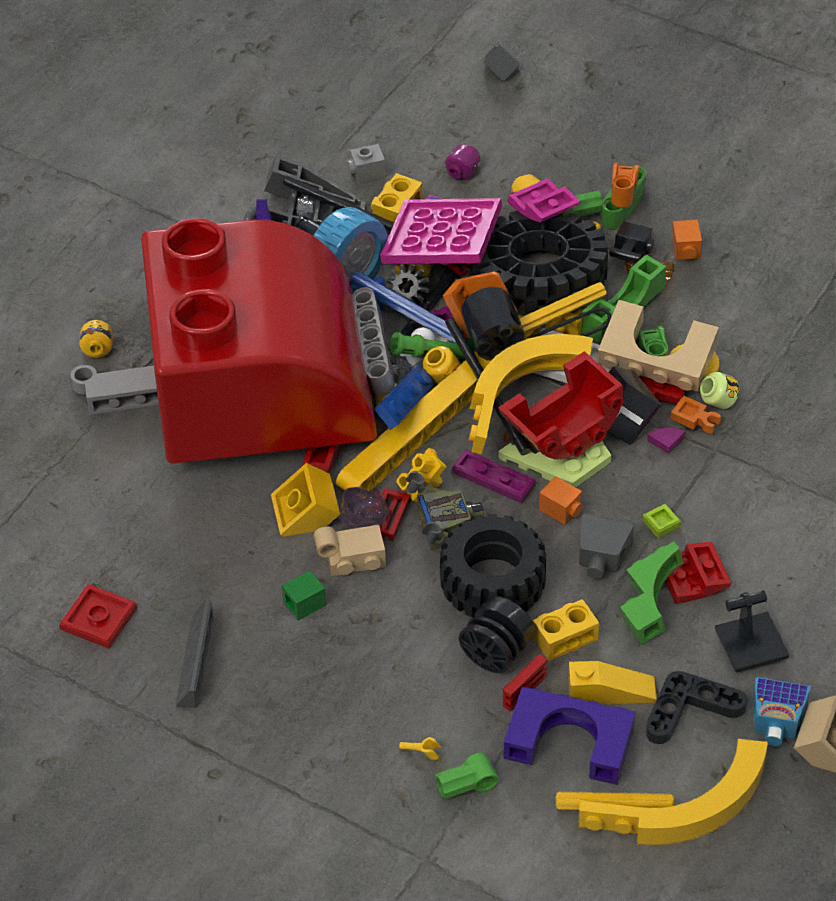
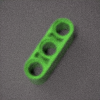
M639 167L638 183L635 188L632 205L625 208L613 205L611 202V190L603 200L601 222L605 228L611 230L620 228L622 222L627 220L643 197L646 183V172L643 168Z

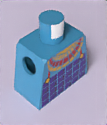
M755 677L753 692L754 731L766 734L765 742H768L767 745L778 747L782 745L783 737L791 739L796 737L808 706L811 686Z

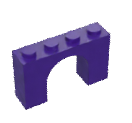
M522 687L504 740V759L532 765L540 739L549 729L559 725H575L588 731L596 742L590 760L589 779L618 785L634 731L635 712L622 707L615 708L602 705L595 701H584L567 695L548 693L537 688Z

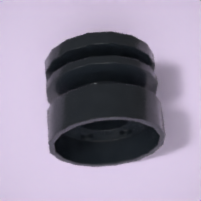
M493 596L486 599L477 610L475 617L469 620L467 626L460 632L458 640L466 656L476 665L493 673H503L509 669L512 662L518 657V653L533 638L535 629L532 620L520 606L508 599Z

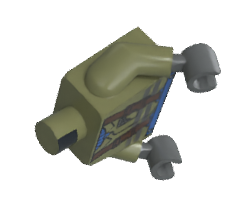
M417 471L411 472L406 478V481L409 482L407 485L408 492L415 493L418 490V514L423 526L422 534L426 535V541L429 544L430 550L441 548L444 539L448 538V533L455 527L459 529L460 523L465 520L470 522L475 516L482 515V518L484 517L482 503L466 505L462 492L435 488L424 482V477Z

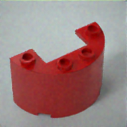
M585 351L563 365L567 384L532 407L528 408L526 398L520 393L498 407L501 415L543 455L551 459L578 457L595 443L601 442L605 438L606 432L614 423L624 402L623 385Z

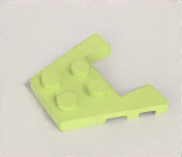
M603 441L595 443L580 456L567 459H551L540 451L534 454L531 450L528 454L521 456L516 446L511 443L498 451V458L504 462L510 460L519 464L518 467L528 471L532 469L541 473L542 478L549 481L556 476L574 487L579 486L611 463V454Z

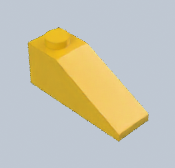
M600 661L569 662L568 687L571 698L595 701L602 705L655 703L657 700L654 676Z

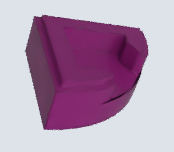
M672 427L659 428L648 434L647 441L670 453L685 438V431Z

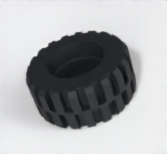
M489 514V517L483 518L482 515L475 516L470 522L465 520L460 523L459 529L453 528L448 533V538L444 539L440 552V583L446 599L452 602V606L458 611L464 610L465 615L472 618L475 617L477 610L485 600L493 596L508 599L520 606L525 612L532 608L533 602L536 603L542 596V590L545 589L546 583L545 546L543 541L538 538L536 531L532 528L527 529L528 525L521 520L516 522L511 516L505 515L503 518L497 517V514ZM497 559L510 563L515 569L506 574L489 576L478 573L471 567L483 560Z

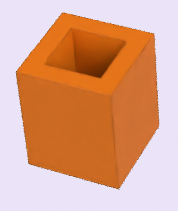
M698 219L673 221L671 240L675 260L700 259L702 238Z
M556 476L539 492V510L564 525L572 518H576L582 511V491Z

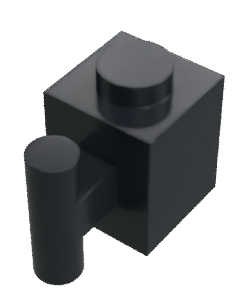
M623 221L616 233L615 246L611 247L609 256L637 263L647 253L651 254L654 246V239L651 238L652 228Z

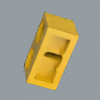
M396 173L391 181L386 182L380 195L373 199L371 204L373 214L395 222L404 200H423L422 182Z
M583 599L574 603H568L553 612L544 613L533 620L535 629L533 639L548 661L599 639V622Z

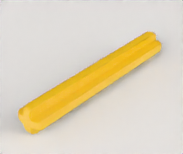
M598 282L519 319L526 333L605 297L607 293L604 285Z
M557 792L556 794L557 809L579 810L581 800L644 808L674 806L672 794Z

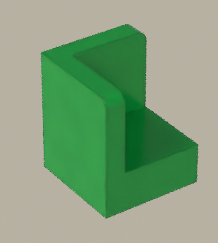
M311 571L282 585L283 603L297 620L326 606L325 588Z

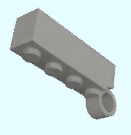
M80 365L71 372L72 388L76 393L86 395L89 415L159 405L154 366L97 373L92 366Z

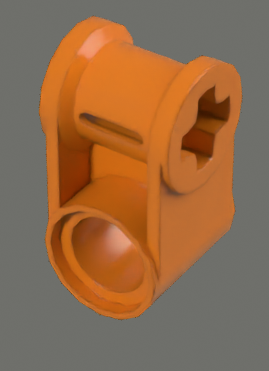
M614 162L611 202L616 207L625 208L632 205L635 188L638 183L639 165L635 164L634 167L621 166Z

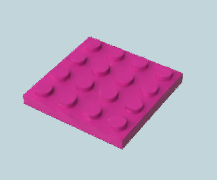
M501 198L404 200L381 252L382 264L424 265L427 263H441L447 265L451 263H480L502 209Z

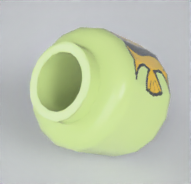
M712 372L702 380L700 395L706 404L720 409H727L738 399L739 385L732 376L721 372Z

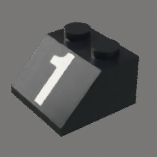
M613 366L609 373L623 385L624 402L608 431L625 443L632 445L661 407V403L633 370Z

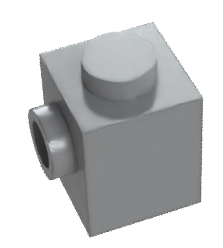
M378 144L350 150L351 160H347L349 174H354L357 184L385 178V159Z

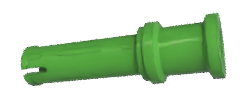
M400 332L393 333L390 340V351L395 356L410 354L414 358H419L422 355H426L432 348L445 346L458 359L465 360L457 343L427 340L418 334L413 335V337L404 336Z

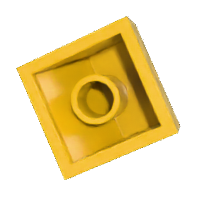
M305 463L271 493L279 532L283 537L314 532L321 527L328 526L340 515L330 474L308 463Z

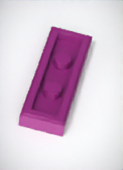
M467 449L464 450L452 466V473L519 503L525 501L536 483V480Z

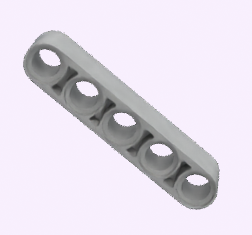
M366 287L360 288L352 294L366 374L373 393L380 396L387 395L395 387L380 309L373 290Z

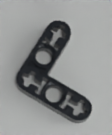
M674 671L667 676L646 724V737L654 744L668 742L686 704L729 718H738L745 713L746 695L736 688L683 671ZM678 683L683 684L679 687L677 695L674 694V686ZM702 690H709L714 696L704 699L698 693ZM719 695L722 696L720 702H718ZM732 701L738 702L734 706L729 705ZM665 703H672L677 709L667 712L661 706ZM660 720L664 721V729H661L660 732L654 731L658 729Z

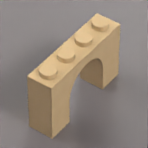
M618 300L598 349L599 364L608 369L615 366L633 370L638 376L653 379L658 383H668L678 386L683 390L699 392L700 384L705 377L718 343L719 327L693 320L686 341L677 352L668 356H652L643 352L635 342L644 322V307Z

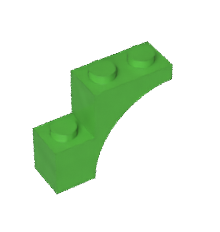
M674 541L666 546H661L655 553L643 560L636 561L630 568L626 569L630 584L639 596L629 599L620 609L624 622L641 645L666 631L662 616L657 609V601L660 589L667 577L683 564L680 548Z

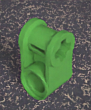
M662 326L645 331L640 329L636 344L643 352L652 356H668V345Z

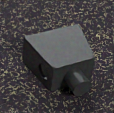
M582 514L579 564L583 567H588L587 575L589 577L600 579L603 577L604 571L617 572L633 542L634 523Z

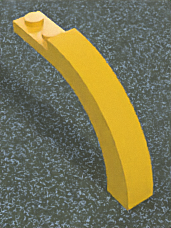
M570 334L538 336L518 342L496 355L481 373L469 409L475 410L473 420L477 421V425L472 424L468 439L473 441L471 452L482 455L493 404L506 386L530 373L545 370H564L563 365L584 351L590 356L593 338Z
M738 739L736 755L723 779L707 793L687 803L663 808H644L581 800L579 827L594 831L609 830L621 834H638L637 844L645 845L679 843L708 834L734 818L754 795L764 771L768 742Z

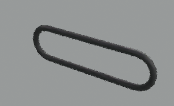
M597 307L538 332L530 338L546 334L594 312H605L608 317L607 322L596 329L580 335L587 337L608 327L611 313L605 308Z

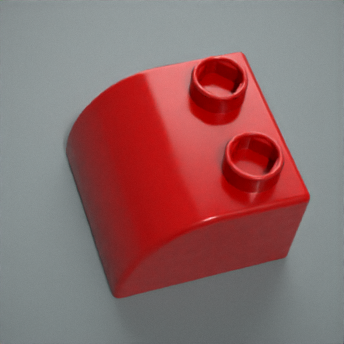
M189 218L176 222L168 229L151 230L142 234L141 243L154 373L165 456L169 463L176 464L323 447L376 439V419L364 364L352 298V287L344 267L323 242L297 227L271 220H242L215 223L204 218Z

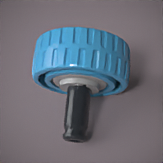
M345 207L333 212L321 224L310 220L306 216L300 217L296 221L295 227L319 239L335 254L344 267L349 281L356 271L373 279L381 268L380 255L388 239L387 232L383 224L369 214L356 208ZM351 285L353 293L358 290V288Z

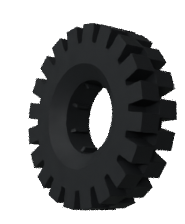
M515 211L509 213V220L502 215L498 217L480 263L470 264L471 276L489 272L499 273L516 309L518 310L521 304H524L525 313H532L538 310L539 305L548 306L598 282L605 285L604 280H607L608 276L607 240H605V235L601 229L596 230V224L589 219L581 222V216L572 212L564 219L563 213L543 222H537ZM531 251H550L561 255L553 261L544 263H530L516 258L522 253Z

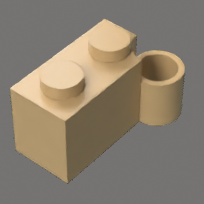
M379 524L337 532L332 527H321L314 532L318 555L328 559L331 576L347 575L354 572L386 567L385 547Z

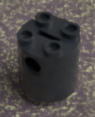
M498 287L483 288L472 293L464 301L461 307V315L479 357L491 361L506 348L526 340L525 331L512 299L504 289Z

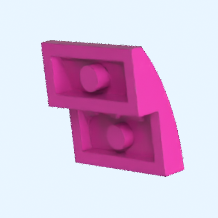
M548 178L510 194L508 198V203L527 218L537 222H543L580 205V201L565 186L558 189Z

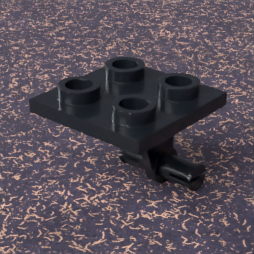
M764 590L753 594L745 592L738 598L725 600L728 612L741 608L740 619L715 625V631L735 672L789 658V653L769 613L764 612L752 616V605L767 602Z

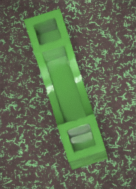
M645 255L630 268L624 285L612 299L605 301L600 298L588 305L582 313L602 307L607 309L612 317L618 300L644 307L665 288L666 266ZM597 311L583 317L582 333L584 334L604 325L608 319L607 314L603 311ZM607 327L588 337L601 344Z

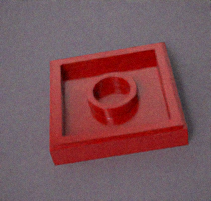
M87 584L60 622V629L110 649L136 611L137 604L132 600Z

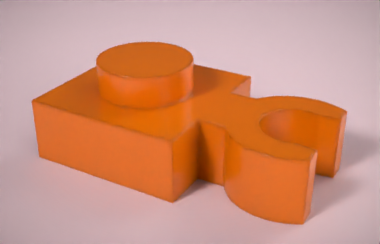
M683 396L671 411L670 420L693 430L699 425L704 432L713 434L715 425L712 423L719 425L721 423V415L716 412H706V405Z

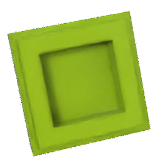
M666 504L643 514L642 521L657 538L681 527L680 519Z

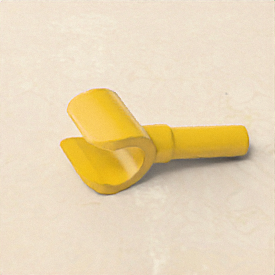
M428 737L422 743L400 742L399 748L423 752L430 760L434 761L439 756L433 750L436 748L442 749V746L434 738Z

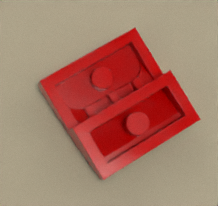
M712 541L686 544L684 552H681L683 564L676 568L665 580L675 604L713 595L731 585V581Z

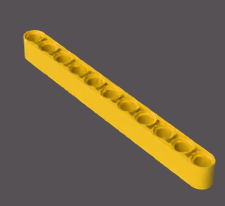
M539 326L526 332L525 338L529 339L532 335L540 332L542 327ZM475 351L474 354L483 369H485L490 360L479 357ZM465 360L453 373L449 374L424 396L396 427L391 430L388 428L347 464L338 474L336 485L358 500L364 498L472 401L478 381L468 362Z

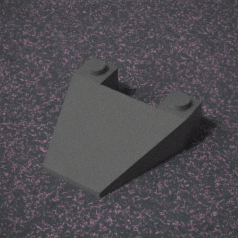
M279 155L275 156L267 175L264 191L287 198L285 212L268 207L273 221L295 227L296 221L300 217L306 216L310 220L321 224L329 215L339 210L283 185L286 176L365 210L366 202L300 162Z

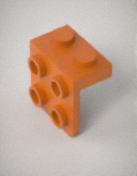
M497 272L457 279L443 295L447 307L450 309L466 339L470 338V335L461 315V307L472 293L480 289L498 287L507 291L500 274Z

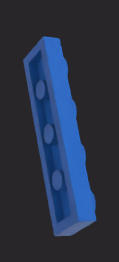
M417 364L383 398L374 410L391 430L406 417L435 383L420 364Z

